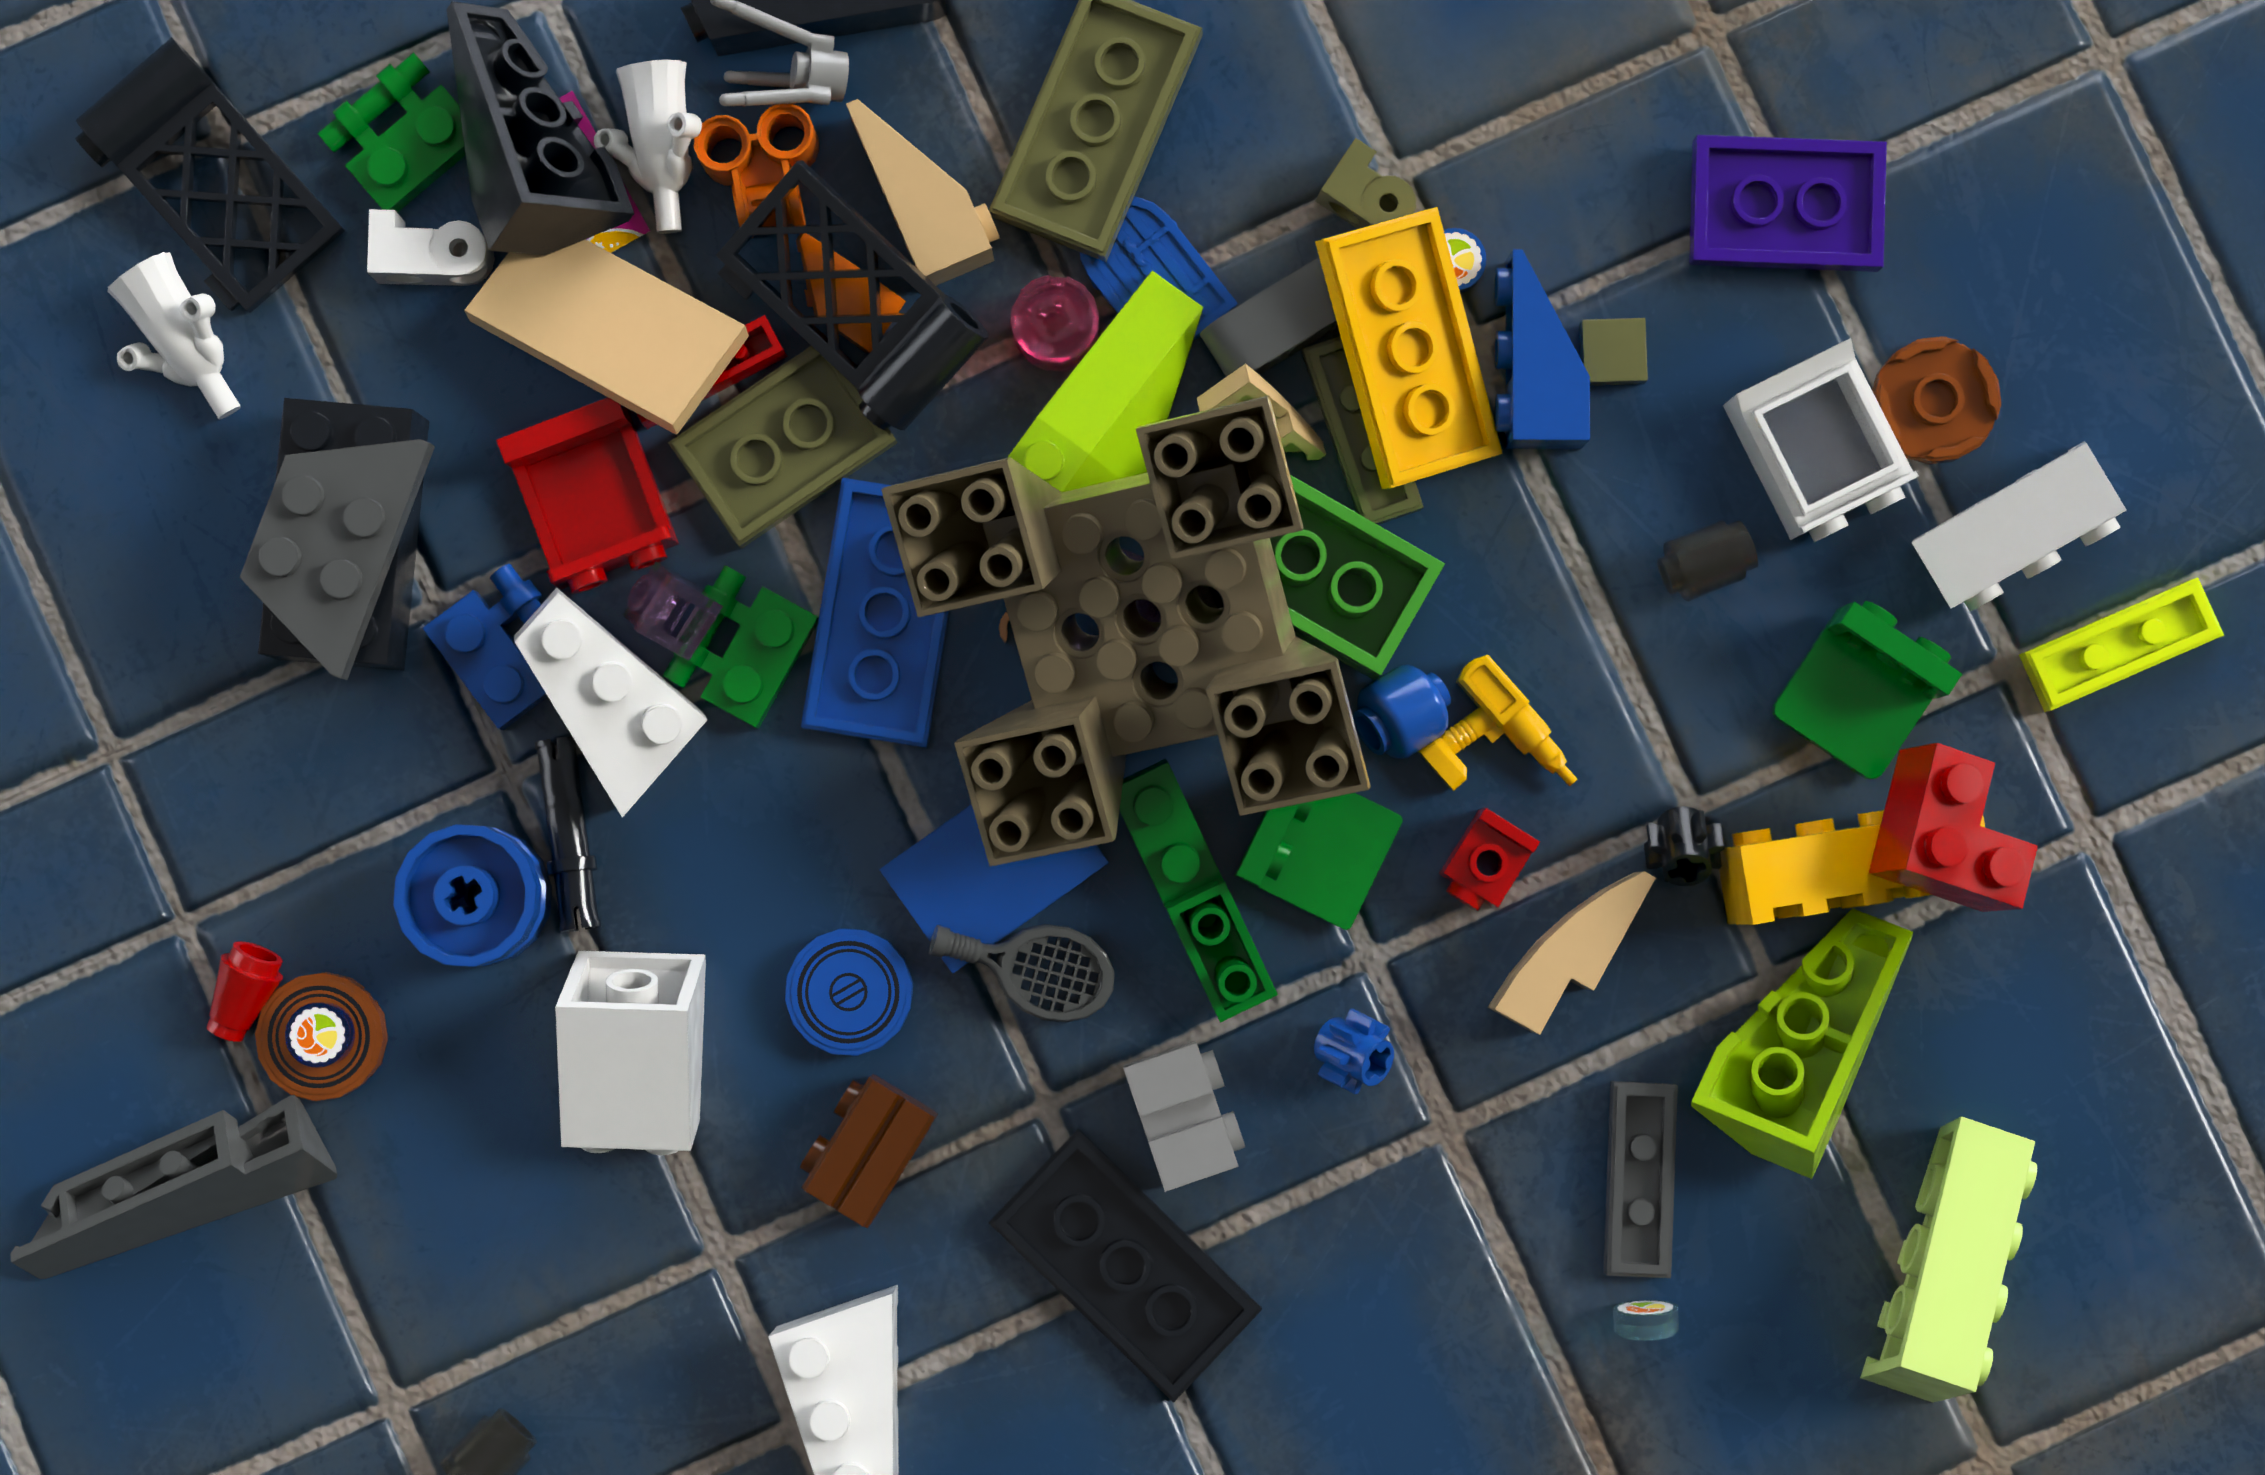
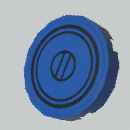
M841 928L817 936L797 954L787 974L785 1002L793 1025L810 1044L830 1054L858 1056L881 1048L902 1029L911 1009L913 980L905 958L890 941L867 930Z

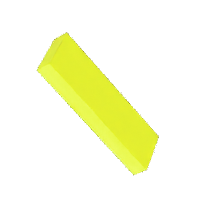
M2197 577L2018 655L2044 712H2048L2222 637L2224 633Z

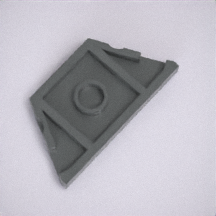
M418 439L285 455L240 575L241 580L322 666L335 677L348 680L435 448L434 445L424 440Z

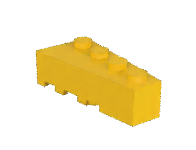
M1884 810L1857 814L1859 827L1835 830L1833 818L1795 824L1796 837L1772 840L1770 828L1732 834L1733 847H1727L1720 852L1722 867L1719 869L1727 921L1731 925H1756L1774 922L1775 917H1778V919L1827 913L1831 908L1842 907L1843 909L1891 902L1895 898H1916L1931 894L1868 874ZM1982 816L1980 826L1985 827L1984 817Z

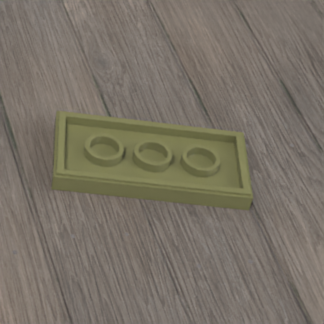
M1079 0L989 208L991 217L1107 262L1203 36L1202 27L1132 0Z

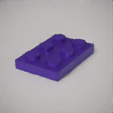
M1696 135L1692 144L1689 265L1880 271L1884 267L1887 142Z

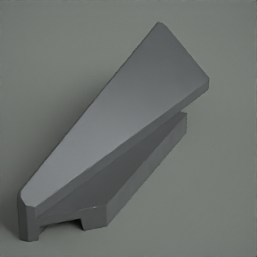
M295 1095L281 1100L239 1127L237 1119L222 1110L53 1185L41 1204L42 1208L48 1213L46 1219L30 1243L21 1247H14L10 1254L11 1263L39 1279H47L337 1178V1169L303 1103Z

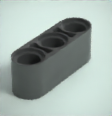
M1317 257L1235 307L1201 331L1199 335L1226 377L1244 364H1247L1256 373L1261 375L1338 328L1320 258Z

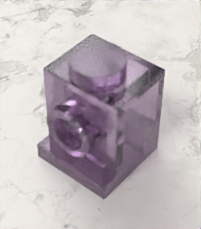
M655 561L649 573L640 577L633 585L628 596V606L622 615L635 626L634 629L638 633L689 661L723 606L692 581ZM690 603L696 605L679 634L673 631Z

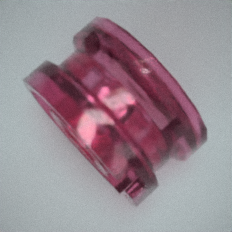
M1047 275L1032 280L1020 290V294L1011 310L1010 324L1016 347L1028 362L1043 370L1063 371L1076 367L1098 340L1099 312L1092 294L1082 283L1068 276L1067 278Z

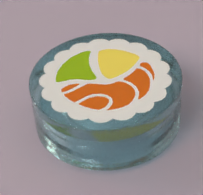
M1647 1299L1626 1301L1613 1307L1614 1332L1622 1338L1643 1341L1660 1340L1672 1337L1679 1331L1678 1305L1675 1303Z

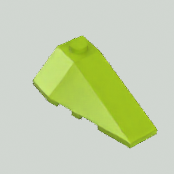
M1151 271L1036 417L1008 457L1020 463L1060 492L1147 473L1136 428L1168 419L1203 307L1157 273Z
M1852 908L1802 959L1801 966L1775 992L1772 990L1758 1004V1010L1735 1033L1732 1031L1716 1047L1691 1101V1106L1751 1154L1812 1179L1837 1125L1913 937V931Z

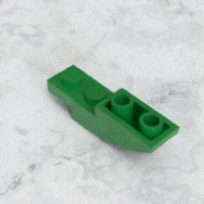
M1166 758L1123 778L1119 811L1220 1023L1277 996V991Z

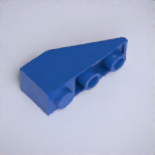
M1512 249L1505 261V268H1496L1494 278L1495 306H1505V331H1496L1494 342L1495 368L1505 369V394H1496L1494 423L1496 432H1505V449H1582L1590 441V376L1522 249Z

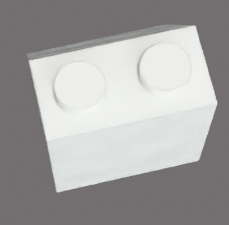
M578 951L555 1006L561 1147L582 1148L590 1153H605L614 1149H641L655 1155H669L678 1151H691L700 1121L706 957L704 954Z

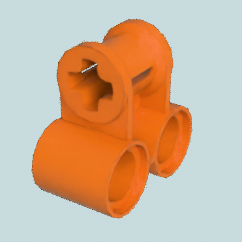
M776 104L769 107L761 115L757 124V133L749 134L747 128L738 119L729 115H716L706 119L702 123L700 134L694 138V150L705 172L715 182L724 186H732L733 200L740 228L797 161L803 160L809 167L816 161L819 154V139L810 116L801 107L794 104ZM785 127L800 128L804 131V138L797 148L790 151H781L773 147V139L780 129ZM732 138L742 143L740 154L733 161L718 163L711 159L713 147L719 141ZM797 185L786 198L788 225H806L799 185ZM775 211L762 226H776Z

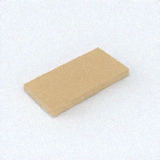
M586 239L546 256L508 252L464 310L470 322L676 435L749 337L744 324Z

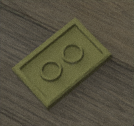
M810 346L669 441L668 444L737 545L742 549L840 483L842 478L849 477L898 442L889 429L884 431L865 417L859 408V404L863 399L859 395L857 388L817 350Z

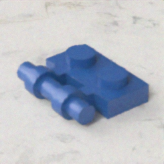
M511 564L502 566L490 576V580L503 596L500 602L492 608L488 606L479 592L472 590L422 628L496 727L503 731L548 697L515 644L513 637L505 628L518 617L525 624L540 607L539 600L542 597V594L531 580L523 581Z

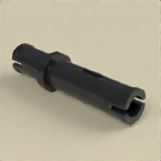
M573 737L556 738L559 755L557 760L554 743H551V739L534 743L538 754L552 861L546 862L547 871L550 877L554 876L560 919L559 931L561 933L579 931L577 909L580 911L582 928L588 930L601 927L592 871L597 870L596 857L590 856L575 747L577 743Z

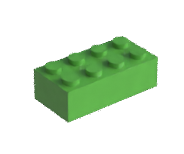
M1290 475L1304 528L1302 531L1272 537L1270 540L1295 635L1335 656L1339 661L1370 679L1376 680L1385 670L1445 563Z

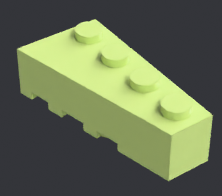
M1962 1116L1940 1127L1915 1205L1917 1212L1926 1214L1923 1225L1915 1224L1910 1230L1907 1239L1903 1242L1897 1264L1900 1265L1901 1272L1907 1275L1904 1284L1895 1291L1891 1302H1884L1877 1326L1885 1329L1887 1334L1886 1341L1879 1360L1867 1356L1861 1379L1933 1403L1974 1393L1977 1390V1386H1982L1985 1383L1993 1362V1350L1987 1347L1992 1323H1997L2001 1318L2008 1298V1288L2002 1284L2007 1260L2011 1261L2015 1257L2022 1239V1224L2016 1222L2021 1200L2029 1196L2037 1176V1164L2031 1161L2035 1141Z

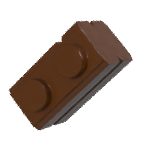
M874 1074L869 1076L864 1085L855 1080L851 1082L833 1112L843 1118L841 1124L831 1140L819 1135L800 1165V1169L809 1173L808 1178L801 1187L804 1191L867 1229L874 1221L938 1116V1113Z

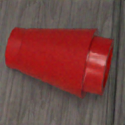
M243 941L234 942L230 953L221 955L209 1014L210 1018L206 1029L213 1035L228 1041H243L246 1032L250 1029L262 1008L283 979V975L279 972L283 963L282 958L275 952L260 945Z

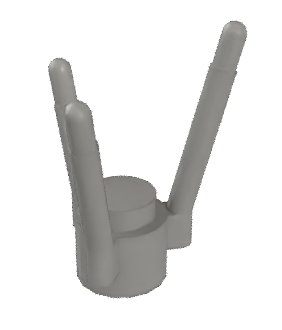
M710 0L712 5L728 11L737 17L808 46L806 53L794 52L790 73L726 71L723 77L727 83L787 87L791 89L725 93L719 98L722 106H758L792 103L830 105V101L840 103L843 101L848 82L849 57L847 52L833 50L834 36L811 33L739 1Z

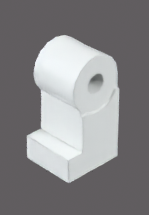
M369 209L367 273L378 284L468 286L478 284L486 279L493 269L495 261L494 251L489 250L483 233L469 222L452 221L444 224L439 229L406 228V222L395 210Z

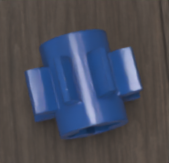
M1355 1009L1349 1010L1346 1020L1340 1017L1328 1020L1318 1032L1314 1044L1316 1058L1324 1063L1318 1075L1353 1094L1359 1093L1362 1083L1367 1086L1379 1084L1389 1073L1394 1060V1048L1390 1042L1384 1040L1390 1028Z

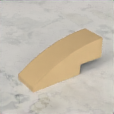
M1645 871L1634 872L1601 889L1565 914L1533 944L1511 970L1487 1008L1528 1031L1540 1035L1569 981L1583 989L1595 990L1656 877Z

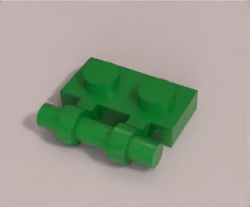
M414 52L396 68L389 64L376 75L380 80L352 105L347 100L332 112L336 118L317 133L334 153L354 137L363 150L351 159L345 167L382 210H395L397 213L466 155L459 104L442 85L438 86L423 100L413 91L412 88L430 73L429 69ZM398 101L407 113L378 136L369 124Z
M724 565L713 587L706 584L697 600L702 603V606L686 635L683 637L678 634L669 650L674 653V656L662 676L685 688L697 666L712 674L700 697L759 729L814 632L819 617L763 586L750 608L736 601L735 597L747 577ZM724 617H727L739 624L740 627L721 658L708 651L707 647Z

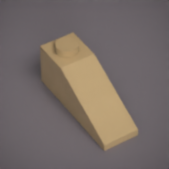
M856 99L847 103L846 106L914 266L937 286L993 262L994 256L990 242L1000 239L986 204L974 207L967 190L861 101Z

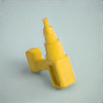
M1489 655L1475 658L1466 664L1456 681L1478 708L1446 730L1440 738L1417 751L1452 791L1456 790L1467 780V767L1456 754L1483 735L1491 743H1494L1501 735L1505 734L1524 755L1529 752L1544 769L1552 774L1556 772L1568 786H1571L1578 780L1566 767L1567 760L1562 750L1548 736L1552 732L1548 725L1529 705L1530 701Z

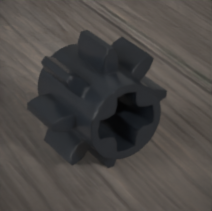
M1686 806L1675 807L1662 813L1657 820V824H1647L1648 841L1644 843L1647 869L1662 867L1665 882L1678 886L1696 885L1706 880L1710 876L1712 869H1720L1722 867L1720 852L1725 849L1721 823L1706 825L1703 810Z

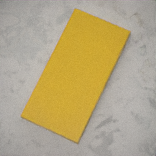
M1438 207L1315 241L1381 488L1391 489L1503 454Z

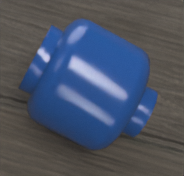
M1400 665L1361 689L1357 697V710L1353 714L1355 728L1365 745L1375 754L1383 755L1385 753L1395 759L1408 758L1445 733L1449 724L1447 706L1451 703V697L1447 687L1436 674L1432 672L1425 674L1412 665Z

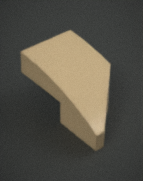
M1247 364L1242 365L1197 397L1199 411L1201 412L1270 395L1284 452H1304L1307 460H1319L1326 455L1323 441L1305 419L1275 388Z

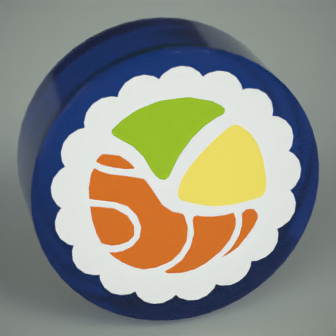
M328 1002L311 1003L299 1008L291 1016L285 1030V1041L291 1055L301 1064L316 1068L326 1067L340 1062L349 1054L355 1041V1027L349 1014L340 1006Z

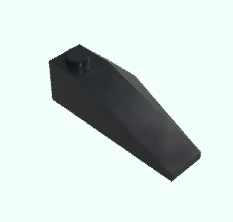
M451 1L447 8V17L471 198L489 250L546 256L629 222L634 215V211L615 161L605 147L594 149L578 126L583 116L573 101L562 103L544 77L548 70L547 64L509 10Z

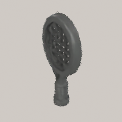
M1042 924L1024 928L1009 939L994 945L982 943L980 939H975L974 937L950 931V928L940 925L935 927L929 946L930 955L941 958L948 956L972 964L979 962L988 966L996 975L1004 994L1022 1011L1042 1020L1066 1023L1088 1018L1105 1006L1114 990V969L1107 953L1091 937L1068 926ZM1049 936L1057 937L1055 945L1047 943ZM1061 937L1069 938L1067 948L1059 946ZM1073 941L1081 944L1079 951L1071 949ZM1033 943L1041 944L1039 953L1031 951ZM1046 946L1054 948L1051 957L1043 955ZM1058 949L1066 951L1064 960L1056 958ZM1018 952L1026 954L1024 962L1016 961ZM988 953H998L997 962L987 957ZM1070 953L1078 955L1076 963L1068 962ZM1030 955L1038 957L1036 966L1028 964ZM1082 956L1090 958L1088 967L1080 965ZM1042 958L1050 960L1048 969L1040 967ZM1054 962L1062 964L1060 972L1052 970ZM1014 964L1022 966L1020 975L1012 973ZM1066 965L1074 967L1072 976L1064 974ZM1026 967L1034 969L1032 978L1024 976ZM1078 969L1086 970L1084 979L1076 977ZM1038 971L1046 972L1044 981L1036 979ZM1090 972L1098 973L1096 982L1088 980ZM1051 974L1059 976L1056 985L1048 983ZM1063 977L1071 979L1068 988L1061 986ZM1023 980L1031 982L1029 990L1021 988ZM1075 981L1083 983L1081 991L1073 990ZM1035 983L1043 985L1041 994L1033 992ZM1087 984L1095 986L1093 994L1085 993ZM1047 986L1055 988L1053 997L1045 995ZM1059 990L1067 991L1065 1000L1057 998ZM1071 993L1079 995L1077 1004L1069 1002ZM1031 995L1039 997L1037 1005L1030 1002ZM1043 999L1051 1000L1049 1009L1041 1007ZM1056 1002L1063 1004L1062 1010L1054 1009Z

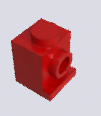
M1488 808L1479 809L1439 872L1441 876L1451 881L1446 892L1476 911L1480 910L1483 903L1492 908H1498L1529 857L1537 849L1540 841ZM1486 850L1495 853L1499 859L1498 870L1490 876L1482 874L1476 864L1479 854Z

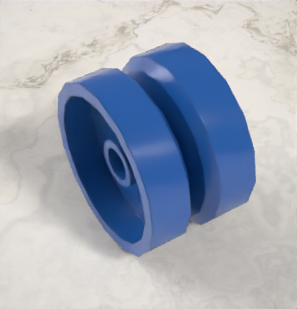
M455 824L429 833L407 853L395 877L393 906L402 932L420 953L444 965L489 966L519 956L539 938L551 912L552 884L543 859L526 840L501 828ZM473 885H480L482 892L474 898L478 908L473 907L468 900V892Z

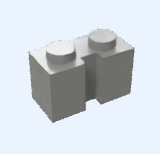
M1192 1041L1123 1065L1165 1192L1239 1167L1234 1151L1246 1147L1234 1112L1231 1111L1223 1115L1220 1113L1213 1090L1225 1087L1213 1050L1200 1054L1197 1042Z

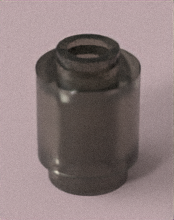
M1721 520L1665 542L1663 546L1664 557L1657 560L1661 579L1670 594L1679 592L1687 602L1742 581L1746 578L1747 571L1758 567V556L1752 538L1744 524L1739 520L1728 525Z
M499 1408L491 1417L482 1416L440 1461V1466L446 1475H517L531 1460L528 1452L537 1444V1440L516 1417L505 1409Z

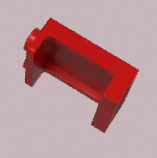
M607 397L496 439L504 463L513 469L550 568L546 572L551 584L560 589L570 587L572 594L585 592L608 581L606 572L627 564L630 565L632 571L654 566L668 558L665 552L666 549L679 545L631 415L625 406Z

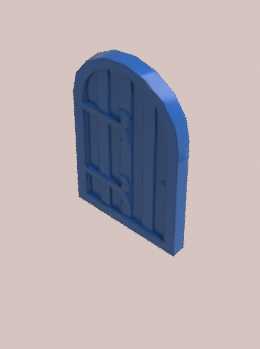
M1134 196L1107 262L1080 252V261L1091 280L1092 286L1102 294L1116 314L1120 312L1151 271L1157 273L1203 307L1194 340L1201 337L1199 334L1209 324L1238 306L1237 301L1178 228L1176 221L1171 219L1154 202Z

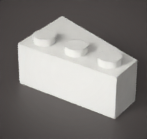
M2083 441L2069 449L2062 456L2037 470L2031 471L2011 485L1915 538L1912 544L1949 607L1952 609L1964 602L1968 610L1972 611L2004 593L1998 582L2022 570L2026 578L2029 579L2060 562L2062 559L2057 549L2078 537L2081 538L2086 547L2120 528L2115 517L2127 510L2088 444Z
M557 587L514 635L515 644L623 818L708 719L703 711Z
M898 1285L776 1326L768 1336L814 1475H899L897 1407Z

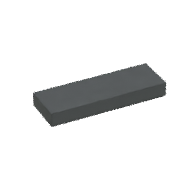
M1610 1081L1604 1274L1608 1276L1671 1278L1678 1085Z

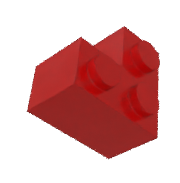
M1932 743L1899 750L1868 874L1981 912L2023 909L2038 845L1980 826L1995 762L1940 743Z

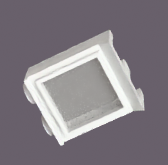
M1851 338L1737 393L1723 405L1790 540L1806 532H1809L1813 542L1825 538L1849 526L1844 514L1863 504L1866 505L1871 515L1905 498V495L1900 486L1918 477L1917 472H1913L1855 358Z

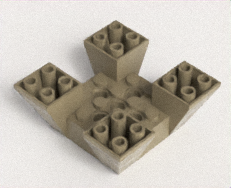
M1270 395L1138 426L1136 432L1147 473L1060 492L1020 463L1008 457L881 489L918 617L1002 598L1005 602L1032 700L963 736L954 743L989 866L1113 842L1117 834L1126 754L1218 735L1240 816L1369 790L1370 782L1338 658L1295 636L1270 538L1302 531L1304 527ZM1126 536L1135 539L1144 551V560L1137 561L1128 558L1120 548L1119 537ZM1206 585L1216 589L1223 598L1224 607L1215 609L1206 606L1198 596L1197 586ZM1143 599L1152 602L1160 611L1161 622H1151L1144 619L1137 610L1136 600ZM1075 614H1086L1094 619L1099 628V635L1094 636L1083 632L1077 625ZM1153 662H1163L1171 666L1177 674L1178 682L1168 683L1161 680L1154 672Z

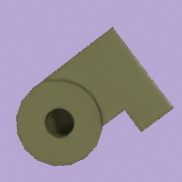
M1355 138L1320 190L1315 202L1357 229L1413 214L1416 209V196L1412 187L1399 177L1381 176L1368 166L1377 151Z

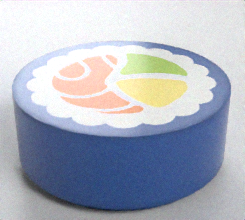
M1461 228L1444 229V234L1461 294L1473 288L1481 278L1486 266V252L1481 241L1473 233Z

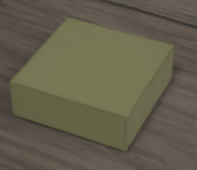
M1645 318L1586 319L1579 323L1580 359L1590 376V386L1645 384L1648 381Z

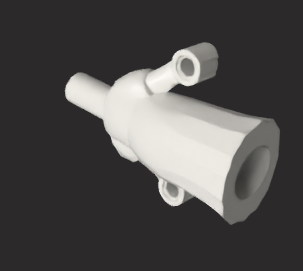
M651 60L617 68L616 74L623 94L633 147L628 145V136L623 130L604 128L598 130L594 136L595 148L605 147L611 156L629 168L628 172L636 183L653 194L656 230L660 234L682 231L678 191L687 183L693 169L691 157L688 155L691 139L697 137L702 129L701 119L696 114L687 113L685 73L687 62L680 60Z
M162 252L136 264L119 276L108 287L107 292L124 308L158 352L151 353L150 348L140 342L123 347L117 353V363L123 370L132 371L140 369L163 373L164 377L177 384L189 387L198 386L218 419H223L241 408L220 374L224 363L223 343L218 336L213 334L210 317L215 313L214 300L211 296L203 293L194 296L190 295L175 268L170 252Z

